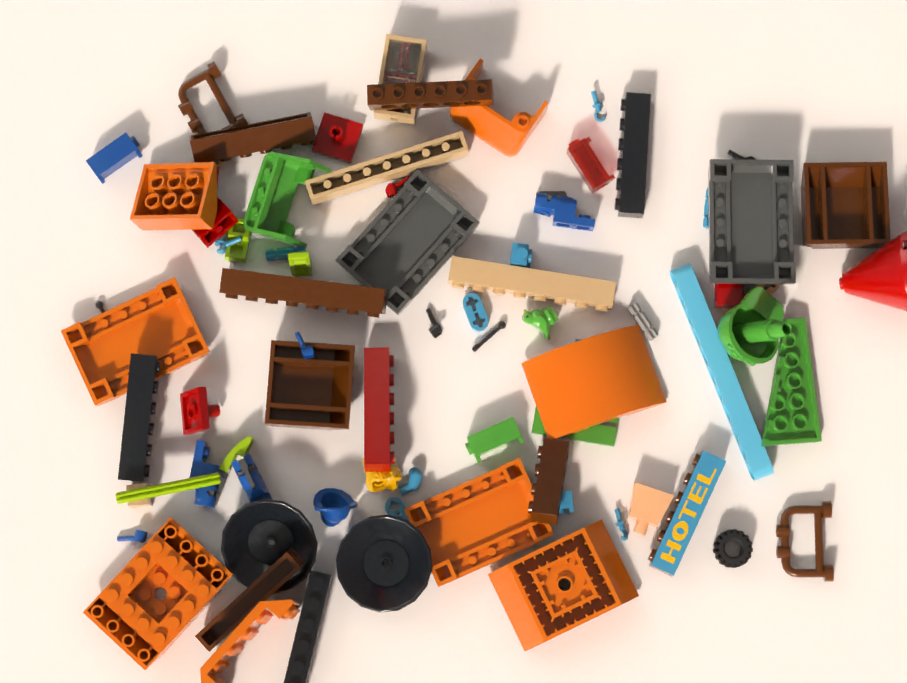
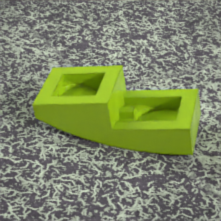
M237 218L239 222L228 231V240L241 236L242 241L226 248L225 261L246 263L251 231L244 228V219Z
M248 436L240 441L229 452L219 469L229 474L233 467L231 463L237 459L238 455L241 457L248 455L254 442L253 437Z

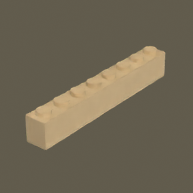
M459 131L305 180V184L312 205H316L413 174L417 169L422 171L466 157L469 150L463 132Z
M452 256L448 284H452V287L456 289H464L465 286L471 287L476 292L490 290L493 291V294L501 296L509 293L519 299H525L526 296L534 297L533 300L538 302H546L547 299L553 300L554 304L566 305V303L575 304V307L583 309L591 306L601 312H607V309H612L616 282L456 256Z

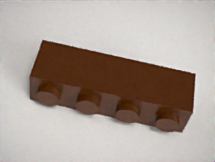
M544 438L543 446L538 447L537 458H540V464L535 465L534 476H537V482L532 483L531 495H534V499L529 501L528 513L532 515V522L553 525L558 523L569 455V441Z

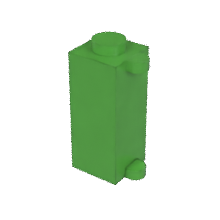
M511 417L468 436V442L465 443L469 455L473 454L477 463L481 462L480 456L515 440H518L519 444L524 442L514 418Z

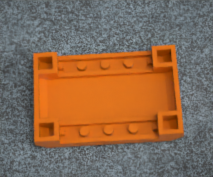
M175 277L157 285L155 289L87 321L78 322L61 330L95 406L108 403L127 394L131 353L158 356L157 360L161 361L160 373H156L155 380L210 353Z
M520 458L404 509L409 522L422 532L431 549L432 574L438 587L554 536L550 524L532 522V515L528 513L529 501H533L534 495H531L532 484Z

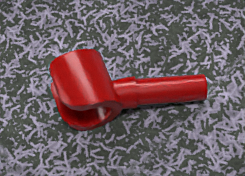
M410 176L405 177L399 182L389 183L385 189L387 197H394L398 193L397 188L402 186Z

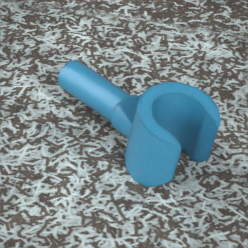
M242 237L227 241L222 239L216 240L215 246L223 245L222 248L216 250L217 253H226V248L241 242Z

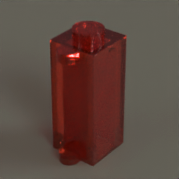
M590 137L582 140L576 139L568 145L569 148H567L566 154L593 194L610 184L615 177L614 175H608L589 145L592 141Z

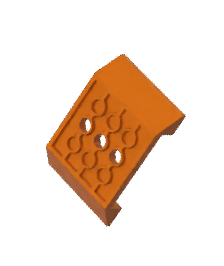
M291 599L260 601L200 668L201 683H227L217 673H223L231 664L229 659L232 656L237 657L245 648L243 644L246 640L251 641L259 633L257 628L261 624H267L273 617V614L282 620H293L300 612L298 607L301 604Z

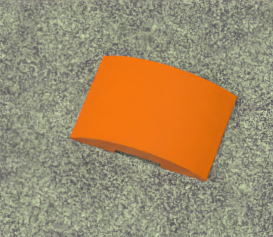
M639 325L624 327L585 338L521 363L548 439H559L586 430L589 427L667 402Z

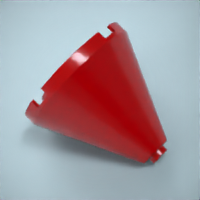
M907 231L901 233L845 271L842 277L839 278L840 289L844 290L846 294L907 312Z

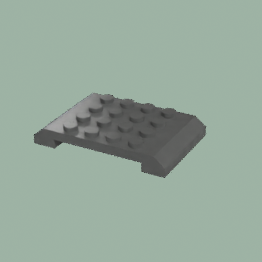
M709 160V276L711 284L796 283L793 242V160Z
M417 169L404 183V187L335 261L363 286L389 289L387 307L399 315L471 236L480 222Z

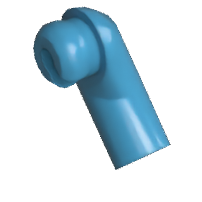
M411 468L409 470L408 483L398 487L402 497L419 489L423 478L419 468Z

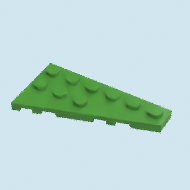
M806 318L783 320V322L791 325L792 330L790 334L780 338L761 447L822 441Z

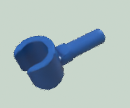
M296 332L295 336L300 344L303 358H314L313 346H306L300 332Z
M136 530L135 536H117V541L144 543L148 532Z

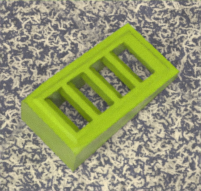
M308 251L288 254L293 277L312 275V260Z

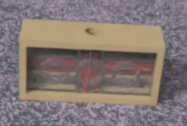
M386 34L378 84L422 82L427 40ZM417 109L374 110L373 113L374 119L415 125Z

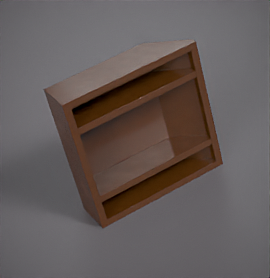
M887 162L804 163L801 180L803 246L812 247V249L881 248L891 241Z
M271 340L265 411L266 426L318 430L349 429L355 345L305 342L306 346H313L315 357L304 359L299 342Z

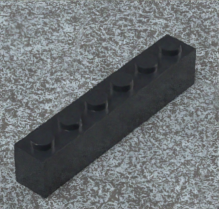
M626 92L625 99L621 98L620 111H624V118H620L619 131H623L622 138L618 140V150L622 151L621 158L617 159V170H620V178H616V190H619V198H615L614 210H618V217L643 218L651 94Z
M131 353L118 480L144 482L145 477L149 478L150 465H146L147 456L151 457L152 453L149 435L153 436L154 423H151V415L156 414L157 402H153V396L158 394L159 381H155L156 373H160L161 361L157 360L158 356Z
M310 571L284 683H308L331 587L332 575Z

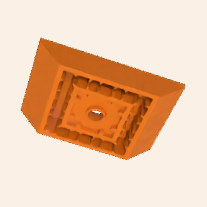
M170 517L83 613L138 665L147 670L170 648L221 592L233 574ZM159 588H164L167 592L163 600H158L155 596V592Z
M602 520L581 528L488 574L524 651L536 647L639 596ZM562 578L570 581L571 586L567 591L561 590L558 586Z

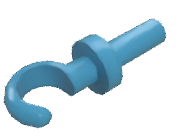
M595 90L591 92L594 101L592 107L596 108L594 118L602 122L606 119V116L603 119L597 118V113L602 111L600 106L603 104L602 102L599 103Z
M618 508L615 509L618 521L615 524L616 527L619 526L620 531L624 535L621 536V539L626 541L628 539V532L624 527L626 521L622 520L621 512Z

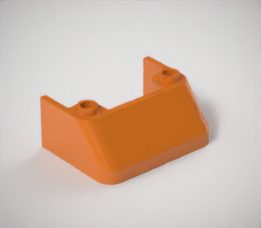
M481 58L478 60L465 80H476L483 71L484 60ZM544 101L534 117L526 112H519L511 121L488 106L451 107L450 118L456 124L505 156L513 157L520 152L546 114L548 102Z

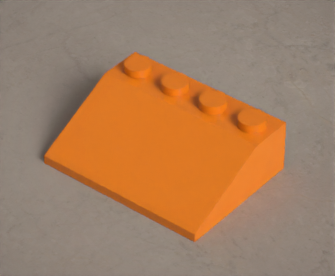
M215 162L144 164L130 220L142 230L213 229L217 214V167Z

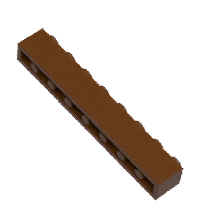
M222 268L219 293H226L225 298L238 299V295L246 296L245 300L258 302V298L266 299L265 303L278 304V300L286 301V306L298 307V303L306 304V308L318 310L319 306H325L326 311L339 312V308L347 309V314L359 315V311L367 312L369 317L379 318L380 314H386L389 289Z

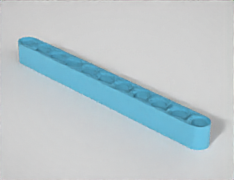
M688 263L670 270L672 282L751 478L755 481L774 474L765 446L761 447V436L727 352L718 337L717 327L691 264Z

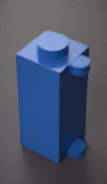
M124 133L88 158L86 162L101 183L104 184L106 182L105 178L135 157L141 158L143 156L138 149L141 145L134 136L129 137L127 133Z

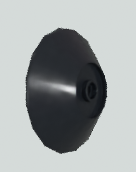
M262 499L245 504L231 515L222 531L221 552L226 568L239 583L249 587L293 547L306 564L274 592L278 593L294 588L307 578L316 562L318 542L312 524L299 509L284 501ZM271 539L275 544L269 545L267 541Z
M389 514L370 516L353 525L341 540L336 556L337 577L346 595L360 607L379 613L399 611L415 602L427 587L432 572L431 549L422 532L408 520ZM383 560H389L390 564L388 567L383 566Z

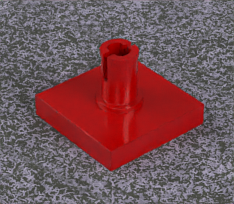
M324 112L312 152L351 164L363 124Z
M197 387L180 394L183 435H192L210 429L209 417L219 416L220 406L218 404L208 405L206 387Z

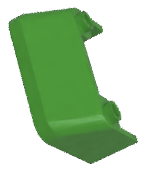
M276 152L267 153L262 161L244 217V228L283 243L306 248V243L294 239L295 227L293 224L286 222L298 183L305 184V180L312 179L315 170L330 173L331 169L311 159Z

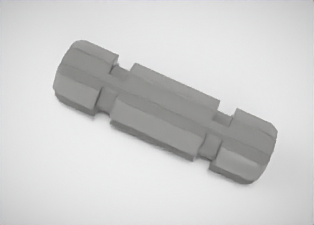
M636 302L629 306L628 310L631 315L635 316V321L642 331L646 332V337L651 341L659 334L652 327L653 324L644 311H641L642 308Z

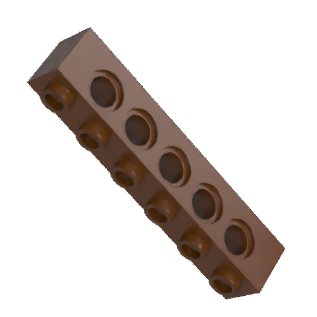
M492 79L372 84L367 85V105L370 111L494 105Z

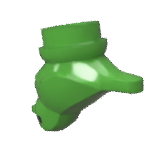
M549 306L542 310L527 311L524 309L522 320L526 324H530L542 331L548 341L551 339L549 334L550 325H554L558 321V317Z

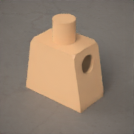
M635 482L628 515L629 518L637 520L633 532L645 536L648 525L657 527L674 495Z

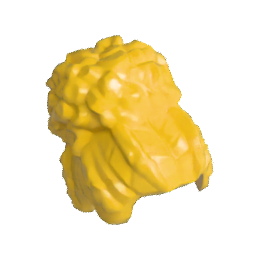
M391 464V472H365L366 486L371 492H382L385 489L394 491L398 487V481L402 479L399 466Z

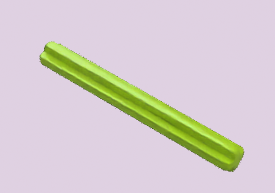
M216 472L121 491L115 494L116 502L122 504L217 485L221 483L220 474Z

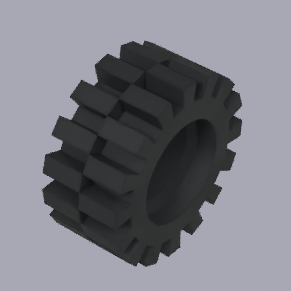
M729 529L717 536L713 544V553H715V558L721 565H725L728 568L740 567L746 564L752 556V541L749 540V536L745 535L743 531ZM730 540L737 541L740 544L741 551L736 557H731L725 552V545Z

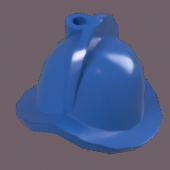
M336 488L319 490L313 500L315 511H320L322 522L329 527L338 525L348 516L351 509L358 507L357 502L349 494Z

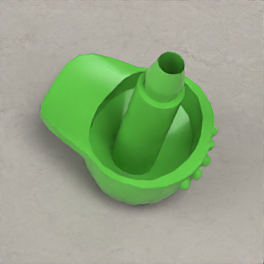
M756 286L745 295L738 305L723 314L718 324V337L725 351L731 357L754 366L755 364H762L772 360L778 350L779 339L790 334L792 328L789 323L783 322L784 310L780 302L762 287Z

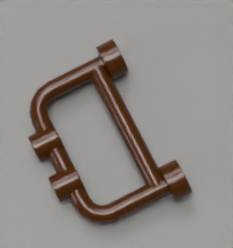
M214 61L207 65L209 69L181 84L178 91L181 104L178 107L183 116L188 115L191 121L187 124L192 133L197 132L201 134L206 133L187 98L186 92L189 88L204 80L207 81L230 124L222 129L248 124L243 113L236 117L234 116L215 79L222 75Z
M822 501L821 505L790 506L781 514L780 525H776V537H781V546H776V557L781 558L782 567L788 575L792 577H823L824 582L834 581L833 565H824L823 518L832 517L831 501ZM792 514H814L816 569H794L790 565L789 517Z

